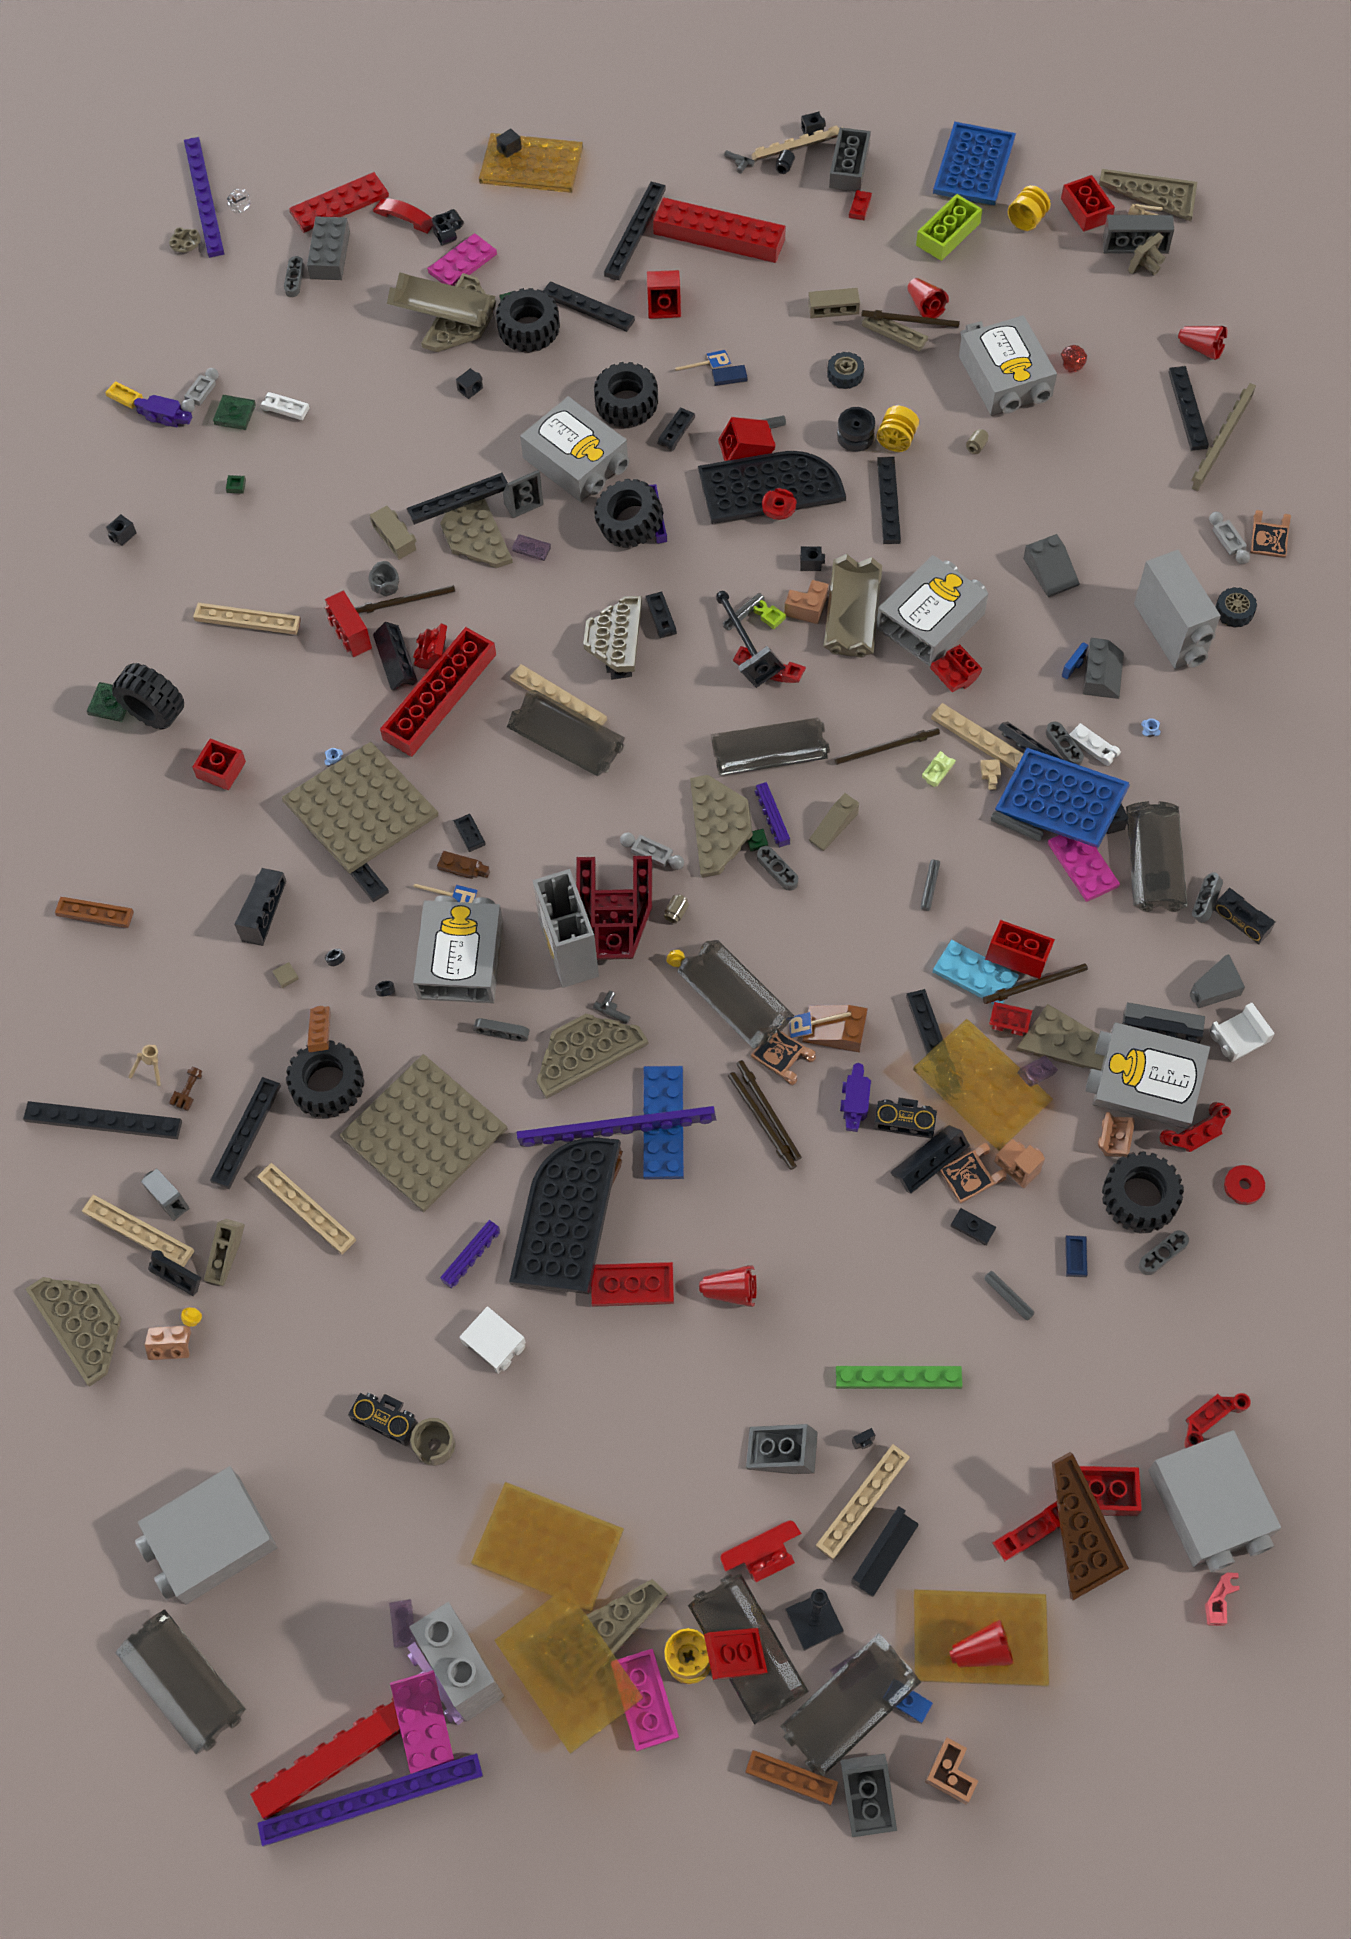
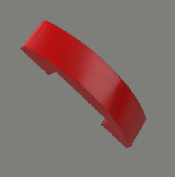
M381 199L373 209L374 213L386 218L390 214L413 223L414 229L427 234L433 228L432 217L417 207L400 200Z
M740 646L733 662L741 665L752 656L746 647ZM789 661L788 665L784 664L785 668L770 678L779 682L799 683L806 667Z
M1057 1501L992 1543L1004 1562L1025 1551L1060 1527Z

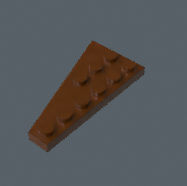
M1069 1452L1052 1462L1070 1599L1075 1600L1128 1570L1129 1567L1074 1454Z

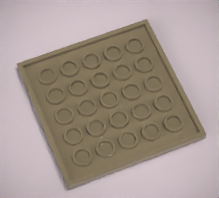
M371 741L282 796V801L349 874L438 817V811Z
M423 1054L340 1134V1138L419 1209L425 1212L508 1128Z

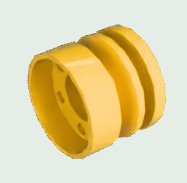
M1032 185L1026 186L1008 207L1007 213L1011 223L1024 231L1033 230L1050 210V199L1041 188Z
M898 405L888 408L877 431L878 442L884 448L894 452L908 450L919 426L917 414L904 406Z
M690 1628L680 1629L671 1635L666 1642L664 1653L666 1664L672 1677L688 1685L705 1679L711 1668L704 1635L698 1630ZM690 1655H693L694 1661L690 1660L686 1663L685 1657L689 1658Z

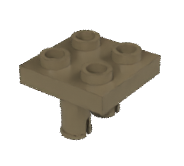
M1160 233L1154 237L1150 236L1143 246L1139 245L1134 251L1136 254L1130 260L1131 264L1128 268L1131 274L1141 267H1145L1153 276L1159 272L1161 268L1159 265L1166 258L1157 250L1163 239Z

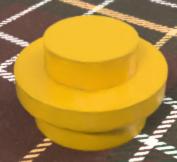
M672 950L667 955L666 961L673 967H679L685 964L686 958L682 951Z
M185 1308L181 1313L182 1322L189 1327L196 1326L201 1321L202 1314L196 1308Z

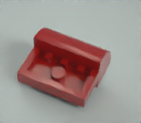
M441 623L437 628L433 630L427 628L423 633L419 634L416 641L418 647L413 655V658H415L414 666L430 669L441 657L446 641L447 625Z
M960 644L946 651L944 657L930 665V669L951 692L961 687L964 689L969 687L976 681L983 669Z

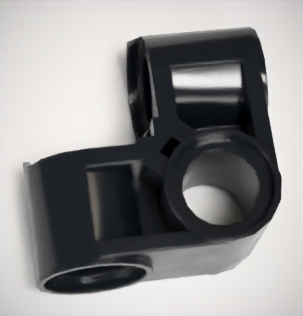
M455 209L435 215L432 218L433 233L441 246L456 241L457 235L455 231L464 224L463 219Z

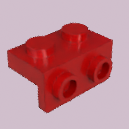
M994 1002L989 1024L993 1025L992 1029L1004 1032V1028L1012 1029V1034L1023 1036L1024 1032L1028 1033L1033 1010Z

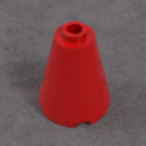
M919 278L912 279L907 286V290L922 317L938 318L946 310L944 307L946 303H949V296L943 289Z
M1185 326L1183 329H1180L1178 339H1180V343L1216 360L1223 353L1225 348L1223 340L1227 338L1228 330L1225 326Z
M747 1265L704 1276L703 1281L699 1282V1291L706 1298L754 1307L755 1303H752V1298L757 1296L756 1275H752L751 1270H755L754 1266Z
M1000 1620L994 1621L953 1644V1650L949 1651L952 1663H957L959 1668L1010 1666L1014 1664L1002 1622Z

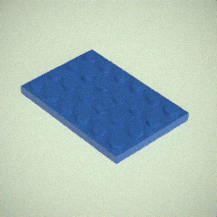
M954 121L933 188V194L952 198L958 194L968 201L995 206L1016 133Z
M1027 748L995 811L1099 848L1130 784L1127 781Z

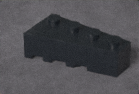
M262 868L260 873L257 874L255 883L234 924L242 942L264 945L287 882L283 872Z

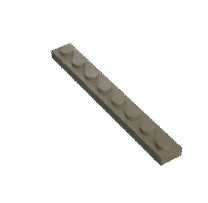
M1250 383L1247 389L1244 388L1239 397L1241 399L1235 402L1234 411L1228 414L1227 423H1223L1221 426L1220 435H1216L1212 443L1214 445L1213 448L1209 447L1205 456L1207 457L1206 460L1202 459L1198 468L1200 469L1199 472L1195 471L1191 480L1194 482L1192 489L1199 491L1252 399L1256 385Z

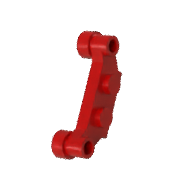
M1213 1102L1209 1106V1114L1211 1116L1179 1134L1169 1129L1163 1130L1159 1137L1160 1142L1166 1146H1178L1185 1148L1187 1152H1192L1223 1134L1222 1128L1226 1119L1231 1115V1109L1223 1103Z
M1238 1393L1235 1397H1221L1219 1394H1216L1185 1420L1188 1423L1184 1443L1185 1448L1193 1446L1190 1440L1195 1445L1203 1442L1202 1435L1230 1412L1241 1413L1246 1411L1251 1404L1249 1396L1244 1393Z

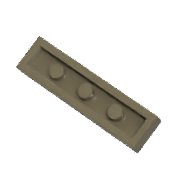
M865 317L862 321L863 327L918 352L921 351L928 341V336L893 320L881 319L880 321Z

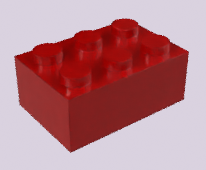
M1092 175L1063 185L1061 200L1083 232L1106 224L1107 215H1114V205Z
M343 590L326 598V607L324 609L328 615V622L331 627L334 626L336 628L335 633L338 639L344 641L342 644L346 652H350L354 658L372 649L368 629L345 591Z
M1000 920L990 942L985 960L1040 979L1055 939Z
M1079 1466L1103 1516H1138L1142 1507L1139 1467Z

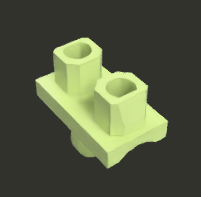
M940 751L924 771L922 778L926 779V782L933 787L938 786L953 767L956 760L947 757Z

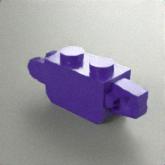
M157 395L149 396L148 400L143 398L134 400L137 413L145 416L146 420L177 428L179 424L189 425L193 418L191 412L182 410L177 400Z
M861 1063L853 1065L852 1075H848L847 1082H843L842 1093L846 1095L845 1100H841L840 1111L844 1112L843 1119L846 1122V1131L858 1132L860 1122L865 1120L868 1115L871 1080L868 1077H863L864 1066Z

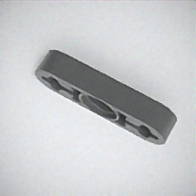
M293 256L288 261L284 282L285 294L288 297H296L300 293L304 263L303 259L299 256ZM292 275H298L297 278H290Z
M1056 721L1050 722L1046 729L1048 739L1065 761L1081 765L1084 758L1083 752L1061 723ZM1066 741L1070 746L1062 747L1060 742Z
M763 846L759 848L757 852L758 862L784 889L789 891L796 889L798 886V875L771 847ZM762 854H769V859L766 856L762 857ZM781 865L783 870L776 872L773 870V866ZM787 878H788L789 880H792V879H793V883H791V882H788V883H787Z
M1215 872L1205 877L1192 911V916L1199 923H1204L1210 919L1223 885V879Z
M477 1018L473 1030L479 1034L521 1042L527 1041L530 1033L527 1027L483 1018Z
M1181 1230L1174 1231L1141 1258L1139 1262L1140 1271L1145 1275H1152L1186 1248L1189 1243L1188 1235ZM1176 1238H1182V1244L1178 1243L1174 1248L1171 1246ZM1166 1248L1169 1251V1256L1166 1258L1161 1257L1158 1250ZM1155 1257L1156 1261L1153 1263L1152 1268H1146L1144 1266L1146 1262H1151Z

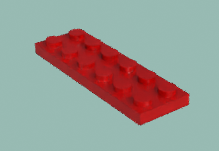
M372 172L294 205L289 210L303 233L314 228L315 217H342L389 197V193L376 173Z

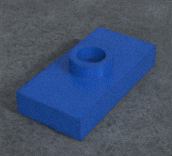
M1081 643L1064 665L1063 678L1068 679L1076 668L1079 669L1087 654L1088 644Z
M896 1679L893 1680L883 1700L921 1724L933 1704Z

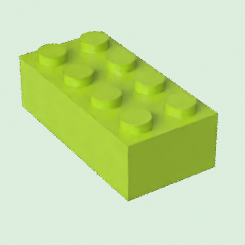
M956 194L917 231L916 246L942 261L981 223L982 208Z

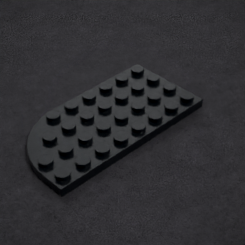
M781 451L698 466V473L711 524L766 515L762 509L763 496L770 490L772 492L778 488L786 489L794 495L797 502L796 509L846 501V493L837 471L824 459L807 452ZM776 502L775 505L781 506L783 503Z
M589 1137L571 1141L552 1152L539 1166L529 1191L509 1279L511 1285L589 1294L621 1145L619 1139Z

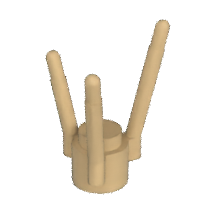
M1132 204L1128 215H1158L1147 212L1144 209L1162 211V207Z
M146 1045L143 1047L142 1053L137 1054V1059L128 1077H133L142 1060L147 1065H153L157 1086H160L158 1049L156 1045Z

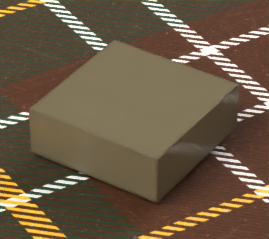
M289 962L272 971L282 988L299 979Z

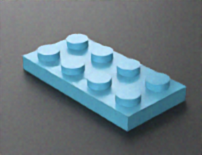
M953 940L950 941L933 968V973L982 999L985 996L994 994L997 990L1012 988L1019 978V975L1015 972L985 960L984 956ZM997 1000V1001H994V1002L1004 1003L1005 1000L1000 1001V1002Z

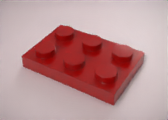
M758 1628L717 1631L704 1634L713 1680L768 1673Z

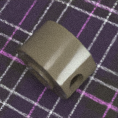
M428 1418L418 1423L412 1431L410 1440L412 1449L421 1462L437 1466L451 1458L455 1451L456 1442L454 1434L446 1422L439 1418ZM433 1439H437L441 1443L440 1448L435 1451L429 1448V1443Z

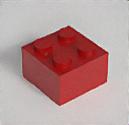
M210 738L192 768L197 779L229 791L245 765L246 760L242 750Z

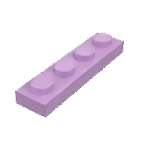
M415 1642L407 1647L411 1652L407 1655L414 1666L419 1665L423 1671L420 1674L433 1670ZM435 1674L441 1702L447 1708L443 1712L450 1723L455 1721L459 1725L465 1719L454 1707Z

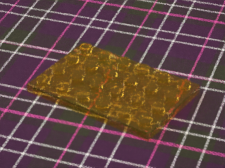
M490 134L479 176L480 184L573 192L583 142L520 136L522 149L507 158L500 154L496 148V137L501 134Z
M968 1019L963 1021L913 1068L928 1085L998 1151L1006 1146L1053 1100L1049 1094Z
M505 1482L471 1564L592 1612L623 1535L624 1528Z
M567 1587L494 1640L570 1754L644 1699Z
M914 1589V1682L1048 1687L1046 1594ZM1000 1620L1002 1622L1014 1664L1010 1666L959 1668L957 1663H952L949 1651L953 1650V1644L994 1621Z

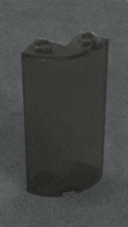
M537 690L526 692L521 708L512 711L507 724L508 729L596 776L601 775L603 772L607 773L617 754H620L624 749L623 742L625 737Z
M816 717L711 734L713 753L716 758L719 776L828 759L827 753H830V746L822 736V733L825 732L824 722H821Z
M1149 801L1126 806V814L1129 818L1127 827L1133 905L1144 912L1152 911L1159 906L1170 912H1177L1181 908L1187 907L1179 806L1159 801L1158 804H1149Z
M719 940L706 941L702 945V950L698 956L686 957L682 960L681 967L677 972L753 1049L769 1042L772 1035L775 1033L779 1034L794 1018V1015Z
M729 1574L720 1580L721 1584L716 1589L709 1592L702 1590L693 1596L695 1600L688 1607L703 1634L758 1628L768 1673L729 1678L755 1725L776 1714L777 1711L785 1706H789L809 1691L742 1574L736 1576Z
M164 1609L142 1624L143 1628L136 1634L132 1633L118 1648L116 1654L194 1753L198 1754L203 1750L207 1752L216 1745V1739L223 1730L228 1727L233 1729L241 1722L242 1719L240 1717L246 1708Z
M878 1633L780 1726L786 1733L783 1737L791 1747L796 1745L807 1758L805 1763L813 1773L817 1770L824 1776L903 1701L921 1681L914 1671L898 1656L893 1647Z

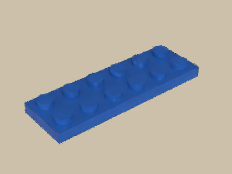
M644 1066V1115L683 1110V1066ZM673 1126L670 1129L655 1128L652 1131L644 1132V1180L684 1179L683 1126Z

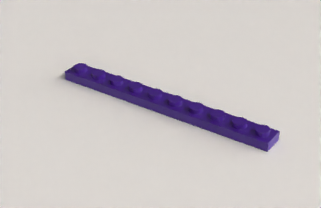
M199 137L185 139L184 144L208 256L211 258L225 255Z
M714 1106L517 1131V1140L520 1146L532 1147L539 1143L553 1144L554 1141L571 1142L577 1138H589L600 1135L610 1137L616 1133L631 1134L633 1131L639 1130L648 1132L655 1128L670 1129L678 1125L687 1127L693 1123L709 1124L712 1121H717Z
M478 1754L469 1755L258 1822L261 1845L265 1847L482 1778L483 1773Z

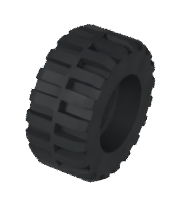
M521 288L519 291H512L510 295L507 294L498 304L496 320L499 336L510 348L518 349L520 352L540 351L543 347H548L550 342L553 343L558 336L560 328L558 305L546 292L543 293L542 290H534L533 288L526 290ZM524 317H536L539 319L528 324L517 322Z
M619 362L618 365L612 364L610 368H605L602 374L600 373L597 376V380L594 383L595 407L599 416L609 424L613 423L614 426H624V428H629L632 425L635 427L639 423H645L647 418L650 419L654 415L653 413L656 412L658 384L654 374L650 373V370L646 367L643 368L638 363L635 365L633 362ZM621 391H634L638 393L637 396L630 399H621L614 396Z
M624 479L622 482L619 480L615 482V485L608 486L607 490L600 494L601 498L597 499L594 508L595 521L609 543H613L617 547L622 545L623 548H629V546L637 547L640 543H646V540L649 538L652 539L655 536L654 533L660 529L659 524H662L664 514L662 504L654 489L648 483L640 482L638 479H633V481ZM632 506H641L640 511L633 518L625 521L617 520L620 513Z
M132 663L127 665L112 685V694L116 697V701L121 704V707L140 722L142 721L145 725L152 726L155 729L169 728L184 709V699L182 694L179 693L178 688L161 673L159 674L156 670L144 664Z
M329 1040V1050L309 1052L307 1045L306 1049L302 1050L301 1048L298 1050V1056H293L290 1060L291 1066L287 1067L286 1073L288 1076L286 1077V1083L297 1107H300L301 1111L305 1114L310 1113L315 1118L321 1115L322 1119H328L329 1115L337 1117L342 1111L344 1113L348 1112L350 1105L355 1106L358 1102L356 1097H361L363 1093L364 1075L357 1056L354 1055L350 1048H346L340 1042L336 1045L333 1040ZM335 1067L343 1072L341 1081L331 1090L318 1092L308 1088L310 1077L321 1068Z
M1139 1151L1138 1155L1132 1152L1126 1158L1124 1156L1119 1158L1117 1163H1114L1110 1168L1102 1187V1194H1104L1102 1198L1103 1204L1107 1205L1106 1211L1108 1215L1113 1214V1221L1117 1224L1121 1222L1123 1228L1127 1230L1129 1227L1133 1228V1232L1140 1233L1141 1230H1144L1145 1233H1151L1154 1228L1158 1231L1164 1225H1168L1180 1208L1184 1192V1186L1180 1184L1182 1178L1180 1174H1175L1177 1169L1174 1165L1169 1166L1167 1159L1163 1157L1161 1160L1157 1158L1155 1153L1146 1155L1145 1151ZM1135 1178L1150 1181L1160 1192V1202L1154 1206H1141L1134 1203L1125 1192V1183Z

